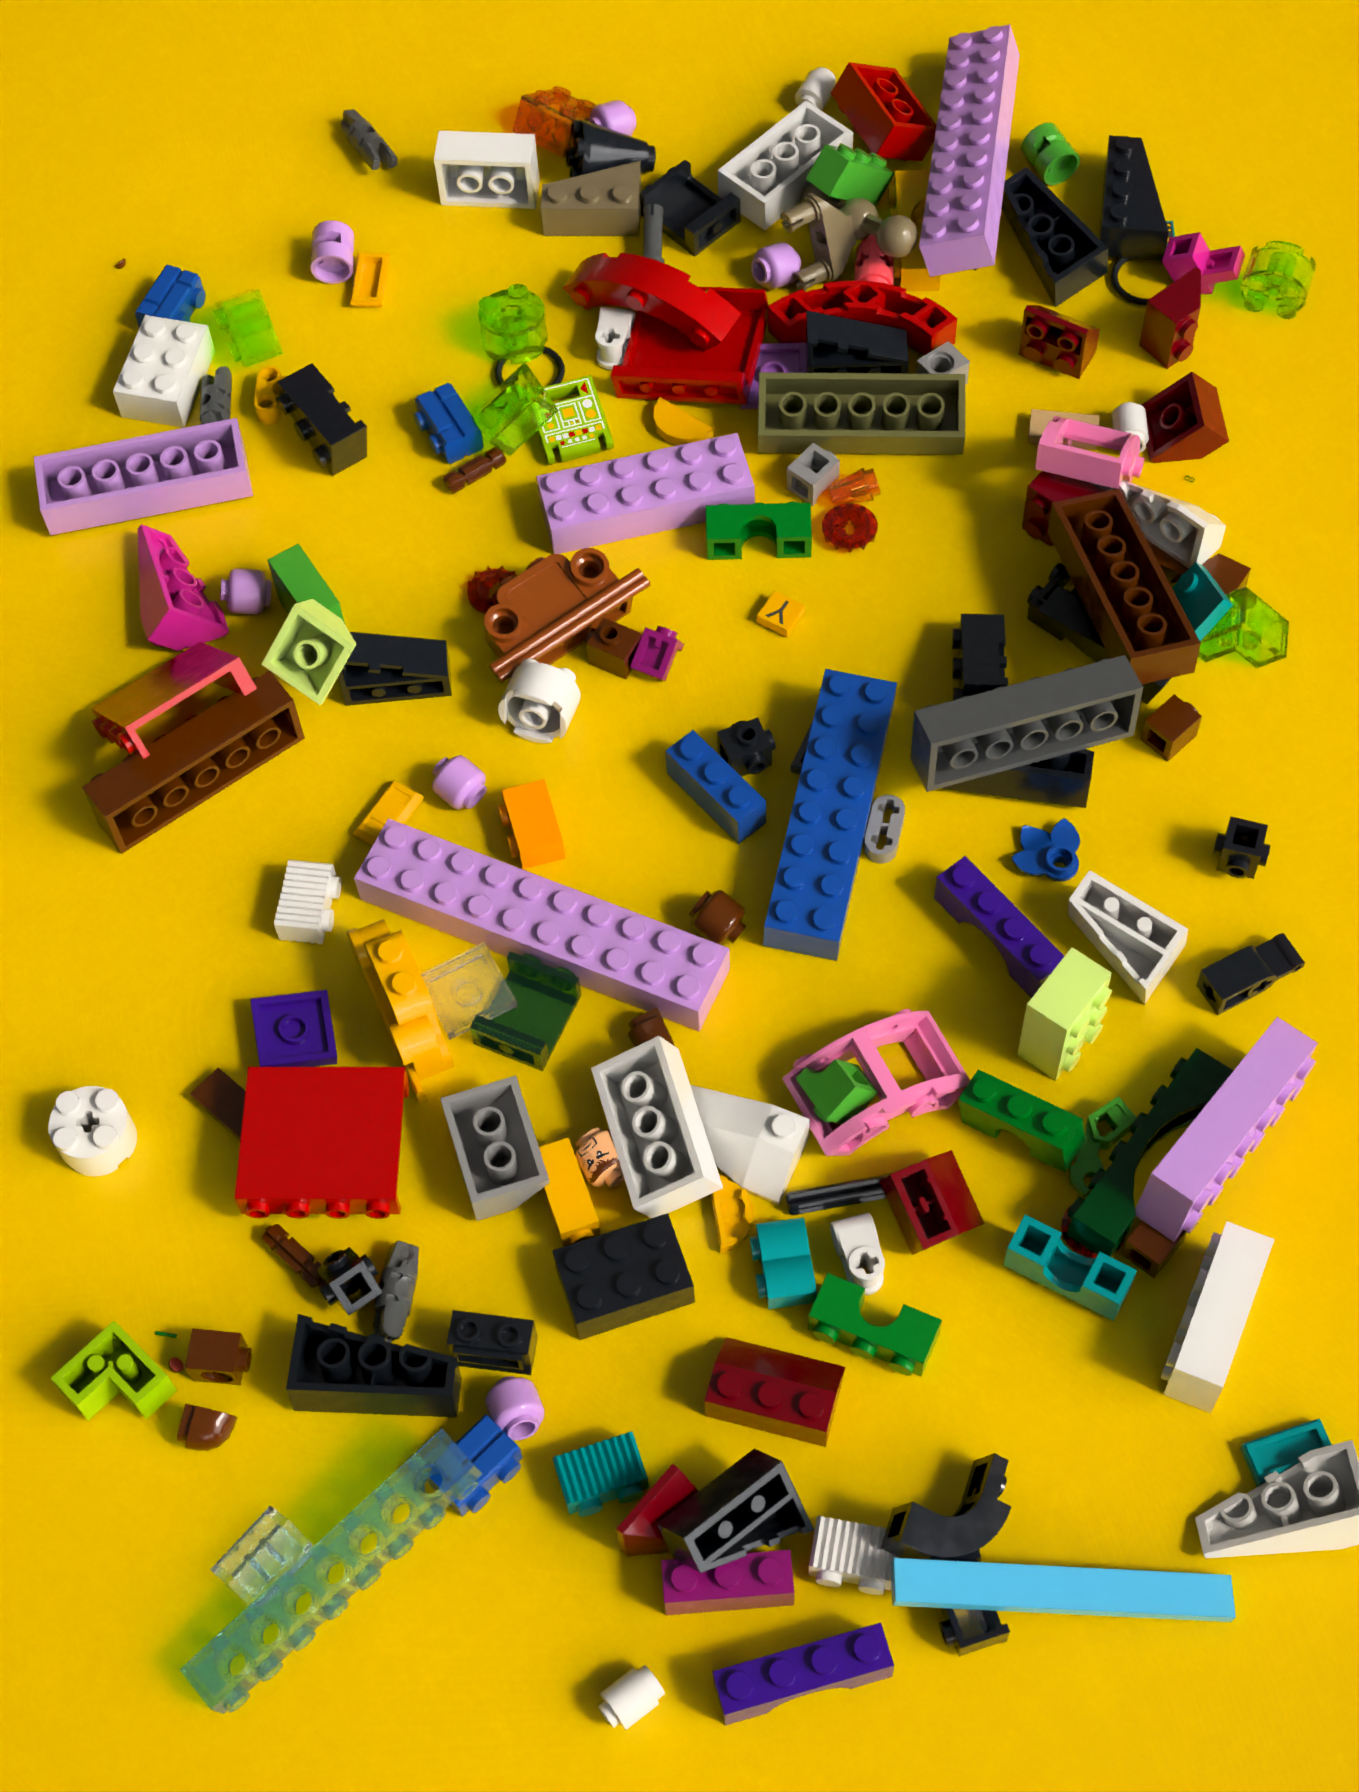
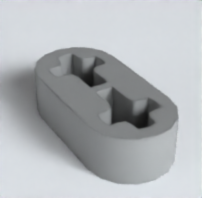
M880 796L872 805L864 844V852L872 862L884 864L890 862L897 854L905 817V805L897 796ZM886 809L893 810L889 823L883 822V813H885ZM880 834L886 835V845L883 847V850L876 849Z

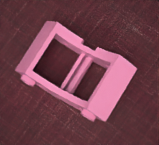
M1054 416L1053 421L1048 422L1038 443L1035 469L1118 489L1122 480L1132 482L1133 477H1140L1144 458L1139 457L1140 438L1136 434L1061 416ZM1072 440L1118 450L1121 453L1118 458L1072 447Z
M903 1009L894 1016L861 1027L828 1044L814 1054L800 1057L794 1062V1069L782 1078L803 1116L810 1119V1129L826 1156L851 1155L869 1140L889 1129L888 1120L905 1112H909L913 1118L927 1112L949 1109L958 1101L970 1082L969 1077L930 1012H912L910 1009ZM895 1042H903L926 1081L901 1091L879 1054L877 1047ZM856 1057L865 1075L879 1092L877 1095L881 1101L866 1108L842 1125L834 1122L826 1123L815 1114L813 1110L815 1105L799 1085L796 1077L804 1068L822 1072L834 1059L846 1062Z

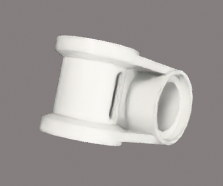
M603 306L600 308L595 341L599 346L597 363L602 368L612 370L613 365L622 366L636 318L635 310Z
M867 1212L830 1222L834 1247L838 1257L841 1259L847 1280L864 1287L865 1296L878 1292L884 1282L885 1260L871 1214ZM863 1268H866L870 1274H866Z

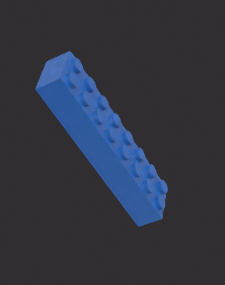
M825 669L766 916L763 946L837 961L893 712L897 682Z

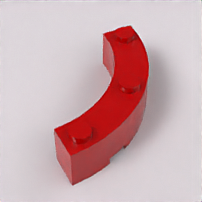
M601 253L584 259L563 287L570 294L571 299L585 310L602 305H616L642 311L673 326L704 351L721 343L741 315L734 306L711 288L703 291L688 280L691 276L655 259L629 253H620L618 257H609L606 253Z
M872 281L824 283L823 288L808 292H805L803 289L798 290L768 306V332L779 343L806 342L807 310L907 330L908 346L923 356L947 341L952 345L955 344L957 318L927 297L920 299L907 294L905 288Z

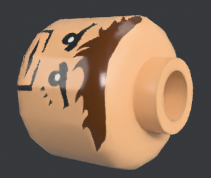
M600 1127L592 1129L576 1142L575 1147L577 1150L574 1154L582 1174L592 1186L608 1185L609 1188H614L625 1181L610 1129L602 1130Z

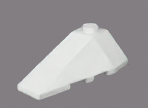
M1125 480L1121 481L1119 489L1145 538L1187 568H1190L1195 561L1202 565L1221 547L1226 525L1215 515L1209 514L1197 505ZM1092 483L1103 491L1115 489Z
M690 1085L716 1167L749 1194L779 1205L809 1140L810 1119L772 1104Z
M1353 1440L1310 1450L1298 1457V1464L1280 1474L1274 1471L1264 1477L1265 1483L1246 1494L1238 1492L1195 1517L1205 1559L1339 1550L1359 1545V1459Z

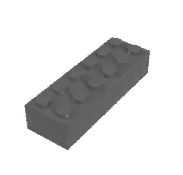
M1122 655L1111 659H1102L1096 663L1077 668H1068L1055 674L1034 677L1028 681L1006 687H997L994 690L976 695L963 696L957 700L942 704L929 705L914 711L910 759L926 792L1131 737L1135 733L1143 686L1126 656Z

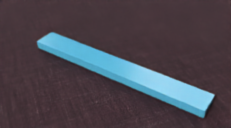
M893 1558L891 1561L892 1606L1232 1622L1236 1618L1231 1575Z

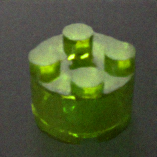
M1269 241L1265 247L1258 249V246L1254 247L1250 253L1240 286L1241 296L1245 300L1244 307L1251 312H1260L1264 309L1276 312L1278 316L1284 319L1294 318L1306 303L1316 270L1315 260L1312 256L1310 260L1303 255L1304 249L1300 246L1285 241Z
M513 284L508 289L495 292L490 296L483 297L479 301L478 317L483 349L491 359L500 362L501 358L511 359V364H521L529 362L542 354L544 344L548 341L545 307L543 301L536 294L528 291L525 285Z

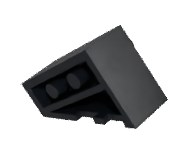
M806 310L807 373L908 374L907 330Z
M313 363L277 382L278 396L276 397V402L284 415H291L295 421L294 428L302 441H309L313 447V456L321 468L326 466L331 475L334 476L367 457V426L362 420L355 423L347 414L351 411L350 406L345 401L338 402L333 395V392H335L334 388Z
M961 614L959 628H953L952 649H959V658H953L952 679H959V688H953L952 701L963 696H972L994 690L997 687L1008 686V678H1005L1007 656H1004L1006 644L1004 615Z
M350 632L356 642V646L338 676L345 706L452 696L450 658L446 640Z
M757 1449L751 1450L657 1523L673 1558L699 1573L747 1556V1551L763 1545L771 1547L781 1543V1538L800 1532L805 1534L814 1530L783 1462Z

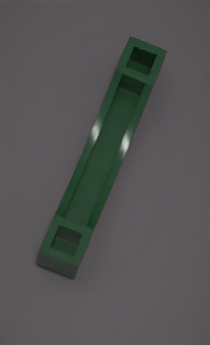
M1198 1048L1195 1049L1188 1060L1181 1057L1170 1074L1173 1081L1168 1087L1161 1084L1152 1097L1150 1105L1153 1108L1148 1115L1141 1112L1129 1130L1133 1135L1128 1142L1121 1139L1113 1149L1109 1160L1112 1161L1106 1171L1099 1168L1088 1185V1189L1092 1191L1086 1199L1079 1196L1071 1206L1066 1216L1071 1219L1066 1235L1097 1255L1100 1251L1111 1257L1129 1233L1136 1215L1133 1198L1134 1175L1141 1159L1165 1136L1191 1124L1234 1070Z

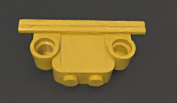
M384 919L358 930L357 928L347 931L348 940L402 1066L406 1069L408 1080L419 1103L427 1101L420 1080L454 1067V1064L440 1030L432 999L401 930L391 934Z

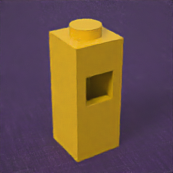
M569 1137L540 1146L539 1149L550 1181L542 1189L562 1246L565 1247L601 1235L599 1220Z

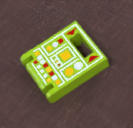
M591 375L526 391L527 402L548 465L555 463V455L552 450L554 448H558L561 462L600 453L601 448L598 437L601 436L607 450L614 448L613 439ZM575 394L578 395V397L548 404L547 402Z

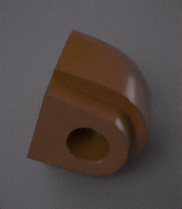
M657 1007L632 1019L628 1024L631 1029L628 1036L634 1047L657 1036L662 1037L675 1046Z
M185 1404L177 1441L186 1443V1449L209 1451L215 1449L229 1439L235 1427L237 1417L224 1412Z

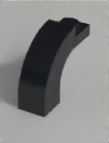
M996 1453L974 1460L962 1501L951 1517L939 1515L913 1501L893 1508L880 1548L899 1558L947 1560L972 1553L985 1546L1003 1527L1011 1509V1506L997 1499L1006 1486L1007 1478L1005 1472L1009 1460Z

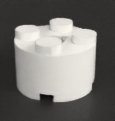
M524 659L521 665L513 672L499 703L498 714L504 724L508 720L515 726L513 731L515 734L532 742L546 744L552 743L555 737L560 736V739L563 738L581 698L580 690L575 683L576 675L567 668H556L548 664L539 663L534 659Z
M84 1086L73 1091H65L56 1099V1105L50 1114L48 1123L49 1135L63 1160L74 1171L85 1176H103L118 1169L117 1165L126 1157L129 1159L136 1147L137 1130L123 1101L114 1090L100 1086Z

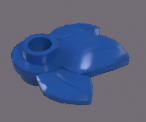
M1061 819L1054 826L1051 834L1032 826H1022L1020 844L1023 851L1012 856V861L1019 870L1029 875H1046L1051 880L1059 882L1070 880L1076 875L1079 868V860L1075 853L1080 846V837L1075 827L1067 819ZM1063 863L1066 867L1060 868L1053 864Z

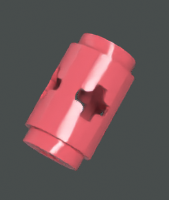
M870 235L863 239L856 248L854 281H872L893 285V257L883 253L877 244L876 237Z

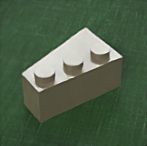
M641 161L543 184L541 216L544 236H640Z

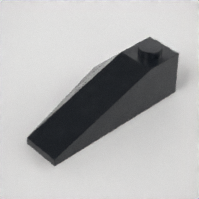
M1058 586L1038 609L1036 614L1094 662L1110 659L1079 595ZM1171 678L1142 684L1141 700L1147 705Z

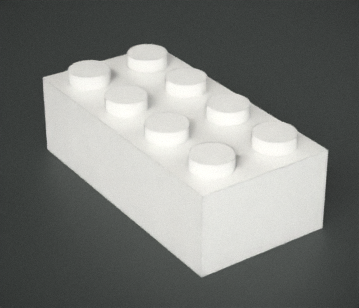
M806 100L718 170V196L723 199L732 192L740 198V214L763 230H766L780 219L782 212L788 211L800 203L803 190L810 184L806 177L824 145L828 144L838 147L841 143L853 149V132Z
M657 1036L591 1068L634 1210L649 1218H654L675 1211L723 1189L687 1073L677 1047L662 1037Z
M1228 1221L1224 1226L1222 1234L1213 1232L1197 1279L1190 1293L1183 1318L1176 1332L1173 1346L1160 1377L1168 1381L1163 1395L1203 1411L1212 1412L1224 1387L1275 1239Z

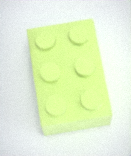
M1071 948L1027 1003L1017 1056L1055 1081L1064 1070L1068 1073L1071 1072L1082 1055L1079 1052L1085 1042L1092 1044L1103 1028V1024L1100 1022L1108 1009L1104 1005L1112 993V990L1108 988L1112 972L1076 949Z

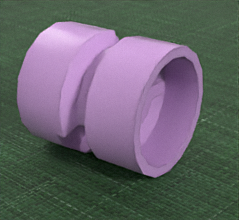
M335 220L324 221L315 226L312 232L311 272L316 279L325 283L339 284L345 282L353 273L355 237L353 230L343 222Z

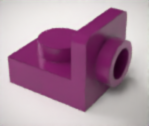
M657 626L656 631L645 627L630 668L666 681L677 650L682 651L684 646L681 641L676 639L678 633L662 626Z

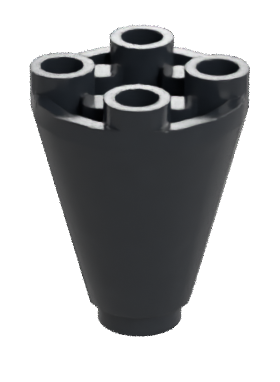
M572 120L571 139H574L573 147H567L566 166L571 167L569 178L641 161V175L645 174L646 171L653 172L656 160L655 146L648 145L646 141L590 121Z

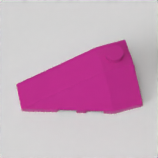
M141 524L138 528L140 617L147 641L158 647L165 646L180 651L192 647L198 642L205 643L226 636L229 628L222 608L217 601H209L203 593L206 585L202 579H195L188 571L187 567L190 562L172 536Z

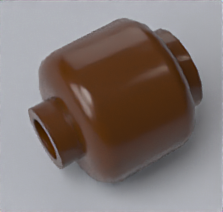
M722 890L714 891L712 894L706 891L689 913L693 917L691 921L692 929L704 939L720 945L726 940L733 944L746 928V925L741 922L745 916V908Z

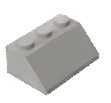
M516 1075L440 1098L476 1221L515 1210L550 1183Z

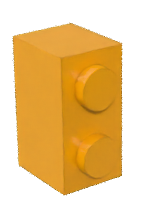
M545 779L503 789L504 804L498 805V810L503 827L510 825L512 835L506 837L512 858L519 856L522 869L565 859L563 839Z

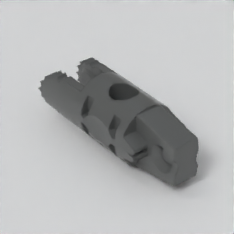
M354 109L344 110L341 128L348 142L371 170H378L380 161L386 168H394L398 164L396 155L370 122Z
M221 366L215 370V377L207 374L202 378L201 424L230 419L232 373L226 366Z
M396 1241L391 1245L379 1281V1287L383 1293L376 1297L374 1305L376 1313L373 1322V1335L384 1337L386 1342L390 1343L402 1336L406 1318L410 1315L417 1282L419 1247L403 1241Z

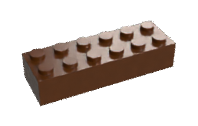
M1120 489L1053 502L1048 534L1110 659L1125 655L1141 684L1194 673L1201 642Z
M270 671L252 679L257 689L248 695L243 696L234 692L229 696H224L215 705L198 715L191 716L184 724L173 731L157 737L152 744L146 747L150 754L147 758L143 759L136 754L128 755L121 763L105 773L96 775L89 783L82 786L98 824L121 854L305 739L293 698Z

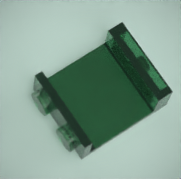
M510 951L507 956L509 973L485 1018L476 1015L470 1026L473 1043L543 1071L582 995L580 980L573 972L566 968L557 967L555 969L542 964L539 959L532 955L523 954L521 956Z

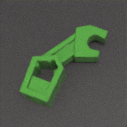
M1119 1096L1088 1116L1084 1134L1085 1143L1078 1152L1075 1164L1069 1166L1070 1185L1083 1199L1091 1191L1084 1184L1083 1179L1089 1176L1093 1177L1099 1168L1104 1169L1100 1157H1097L1099 1149L1108 1150L1129 1133L1132 1124L1137 1118ZM1103 1120L1113 1129V1132H1108L1107 1137L1100 1136L1097 1129L1098 1123Z

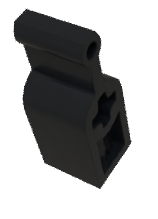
M1281 933L1257 947L1253 945L1245 947L1202 969L1196 986L1215 1013L1219 1015L1264 992L1276 980L1290 973L1297 972L1304 967L1305 962L1285 934Z

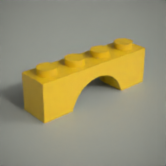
M930 170L895 171L894 184H888V204H894L895 207L890 209V216H907L915 223V226L923 221ZM918 233V241L913 251L905 257L893 258L894 278H899L900 287L905 288L906 291H939L941 275L930 277L919 248L921 235Z

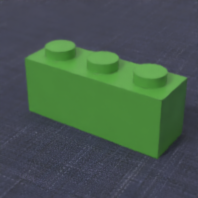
M841 143L838 147L825 144L806 180L830 197L846 201L852 198H865L876 207L895 173L885 167L887 161L873 152L869 155L859 148L853 150Z

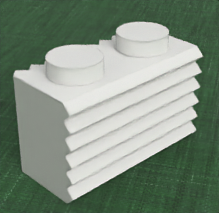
M288 860L279 905L277 906L274 919V927L280 940L323 944L325 932H331L334 925V910L331 909L332 900L339 899L341 893V877L336 876L333 864Z
M817 1516L808 1575L815 1576L816 1582L824 1586L840 1587L843 1581L859 1584L858 1590L861 1592L882 1595L884 1594V1589L892 1590L891 1561L893 1558L898 1557L880 1548L886 1528Z

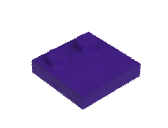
M327 990L250 999L259 1067H317L337 1064L338 1057Z

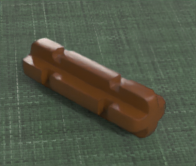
M493 447L485 452L484 457L479 455L460 466L457 473L452 471L445 475L443 478L444 484L448 491L457 493L465 488L464 484L470 485L491 473V468L494 467L496 470L505 465L506 457L501 449Z
M279 1224L269 1226L262 1236V1242L271 1250L276 1249L275 1254L297 1275L302 1273L301 1279L310 1288H315L323 1281L316 1272V1269L322 1265L318 1261L313 1263L315 1258L293 1237L288 1239L289 1233Z

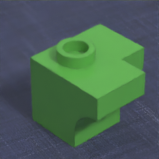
M834 1059L822 1072L804 1068L796 1077L799 1085L815 1105L813 1107L815 1114L826 1123H845L865 1110L879 1093L859 1065Z

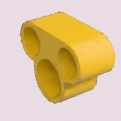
M271 365L259 370L254 396L258 420L265 425L277 423L280 420L281 414H283L276 402V397L278 396L277 382L287 377L281 376L280 370Z

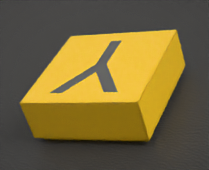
M774 591L757 614V623L788 637L805 613V605Z

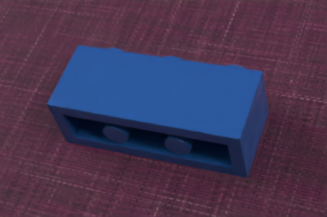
M694 730L665 750L667 774L738 844L766 824V800Z

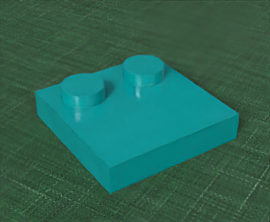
M1196 561L1181 575L1178 582L1172 587L1200 641L1233 606L1208 570Z

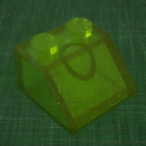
M523 363L476 407L473 420L490 444L511 456L559 410L529 366Z

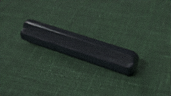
M890 1174L788 1192L786 1194L788 1211L790 1215H798L886 1199L879 1181Z

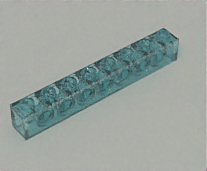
M441 1429L189 1660L180 1671L211 1710L225 1714L227 1711L233 1712L237 1710L250 1697L248 1691L260 1680L262 1682L267 1681L277 1674L283 1666L281 1661L291 1651H299L307 1646L316 1635L314 1630L326 1619L333 1620L338 1617L349 1605L347 1600L359 1588L365 1590L374 1584L381 1576L380 1569L392 1558L397 1560L404 1556L414 1544L413 1538L424 1528L429 1530L435 1527L445 1517V1509L457 1498L462 1500L470 1495L478 1485L477 1479L483 1473L453 1438ZM435 1474H441L442 1484L440 1488L434 1493L427 1494L425 1492V1483L428 1478ZM401 1504H409L410 1512L407 1519L402 1523L394 1524L393 1513L395 1509ZM376 1533L377 1544L375 1548L369 1553L362 1554V1540L368 1534ZM338 1563H343L344 1575L342 1579L335 1584H330L328 1580L330 1569ZM310 1593L312 1599L310 1608L305 1613L298 1615L296 1612L297 1600L303 1594ZM276 1623L278 1626V1636L273 1643L265 1645L263 1641L264 1631L269 1625ZM243 1653L245 1666L239 1674L233 1676L230 1671V1664L235 1656Z

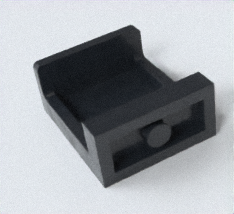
M687 160L682 161L676 167L670 168L665 175L653 184L647 185L640 193L641 216L644 218L643 208L648 204H651V214L653 215L654 204L662 206L664 209L662 232L694 257L741 222L740 198L731 192L721 199L692 177L691 163Z

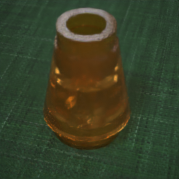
M861 468L834 483V485L828 486L833 506L874 501L873 497L881 495L873 468L868 470Z

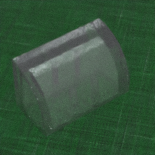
M269 1506L210 1570L243 1603L259 1615L318 1550L287 1517L272 1506Z

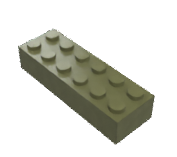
M759 372L758 453H803L814 442L822 449L829 450L835 454L963 455L965 443V374Z

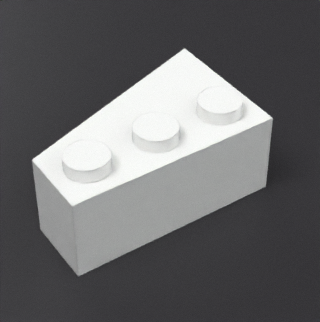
M1091 870L1088 871L1068 900V916L1145 1005L1185 947L1188 928Z

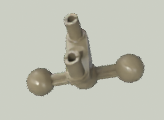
M810 183L801 194L800 204L780 214V219L784 220L781 224L788 233L795 231V229L805 224H808L815 261L808 267L793 273L795 287L797 290L803 289L806 291L822 281L833 282L838 279L846 267L853 246L857 245L856 240L865 239L870 235L876 237L880 250L887 256L893 258L907 256L913 251L918 241V230L915 223L907 216L902 215L889 216L885 220L878 218L876 207L868 199L852 198L844 203L838 198L828 196Z

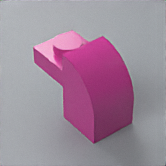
M1197 232L1170 237L1162 263L1174 282L1193 268L1198 267L1201 270V294H1212L1215 283L1238 279L1245 253L1241 246L1210 251L1201 233Z

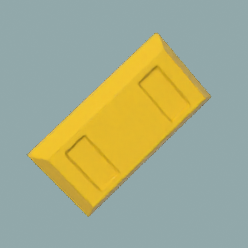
M358 253L350 305L369 308H381L383 306L390 254Z
M394 780L354 831L353 836L373 846L388 818L405 824L425 797Z

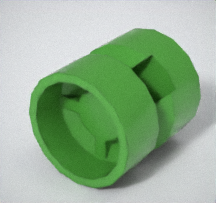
M1053 123L1038 125L1026 135L1022 142L1021 150L1031 165L1035 166L1038 174L1048 185H1057L1066 181L1075 173L1079 166V155Z

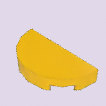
M662 397L656 402L653 421L657 433L666 442L682 445L683 443L710 439L714 436L712 427Z
M719 1175L723 1189L710 1194L720 1254L735 1249L747 1238L753 1226V1204L748 1192L723 1175Z

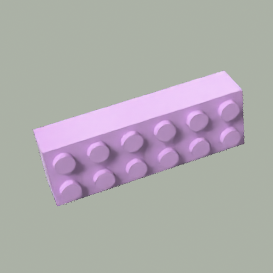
M237 418L34 457L40 511L50 536L253 496L245 445Z
M738 433L536 476L539 501L554 554L706 522V505L755 503V486Z
M1276 1017L1153 1170L1135 1208V1216L1173 1242H1175L1183 1230L1190 1234L1203 1216L1202 1210L1207 1204L1212 1206L1223 1191V1183L1227 1178L1232 1180L1245 1162L1243 1158L1248 1151L1253 1153L1263 1140L1266 1128L1268 1126L1273 1127L1285 1111L1284 1105L1287 1101L1293 1102L1305 1085V1078L1316 1063V1060L1312 1059L1311 1056L1318 1043L1279 1017Z

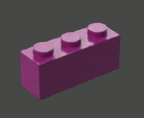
M791 1550L747 1553L745 1557L703 1573H699L676 1559L661 1560L666 1616L794 1605Z

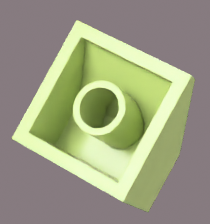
M314 599L294 604L261 665L318 705H322L354 650L356 642L340 617Z

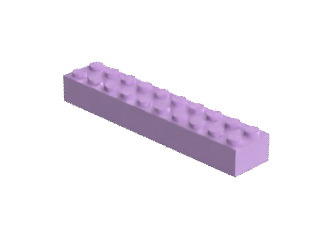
M1010 24L1000 27L992 26L986 30L960 33L949 37L919 248L930 277L995 265L1020 58Z
M389 818L354 877L358 894L362 901L647 1012L657 1007L663 1018L700 1032L730 970V950L728 947Z

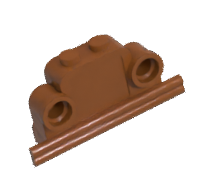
M584 548L577 551L573 555L571 562L561 554H551L546 558L539 557L528 565L526 571L516 577L511 575L499 584L496 605L489 608L485 614V640L498 657L497 660L489 664L490 670L502 683L512 677L513 672L521 665L524 659L530 658L539 663L553 664L585 643L589 631L592 628L596 629L603 617L617 622L629 614L633 597L648 588L650 581L639 568L619 580L609 568V561L605 554L594 548Z

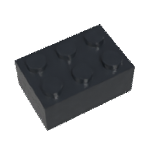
M668 1213L552 1250L555 1267L579 1340L695 1303L694 1285Z

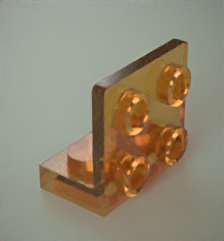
M555 86L553 89L545 91L536 90L535 93L522 95L513 132L518 134H535L537 145L563 158L566 157L567 147H572L574 140L571 139L572 120L588 121L591 111L596 105L591 101L571 96V92L563 87Z

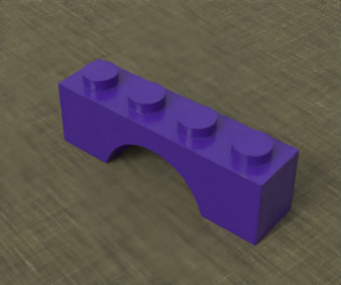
M966 856L937 876L934 899L959 924L962 922L970 923L991 940L1003 957L1009 976L1032 998L1064 958V955Z
M877 1623L715 1670L712 1673L714 1687L726 1726L767 1714L775 1707L807 1694L833 1688L852 1689L890 1678L893 1675L894 1663L882 1624Z

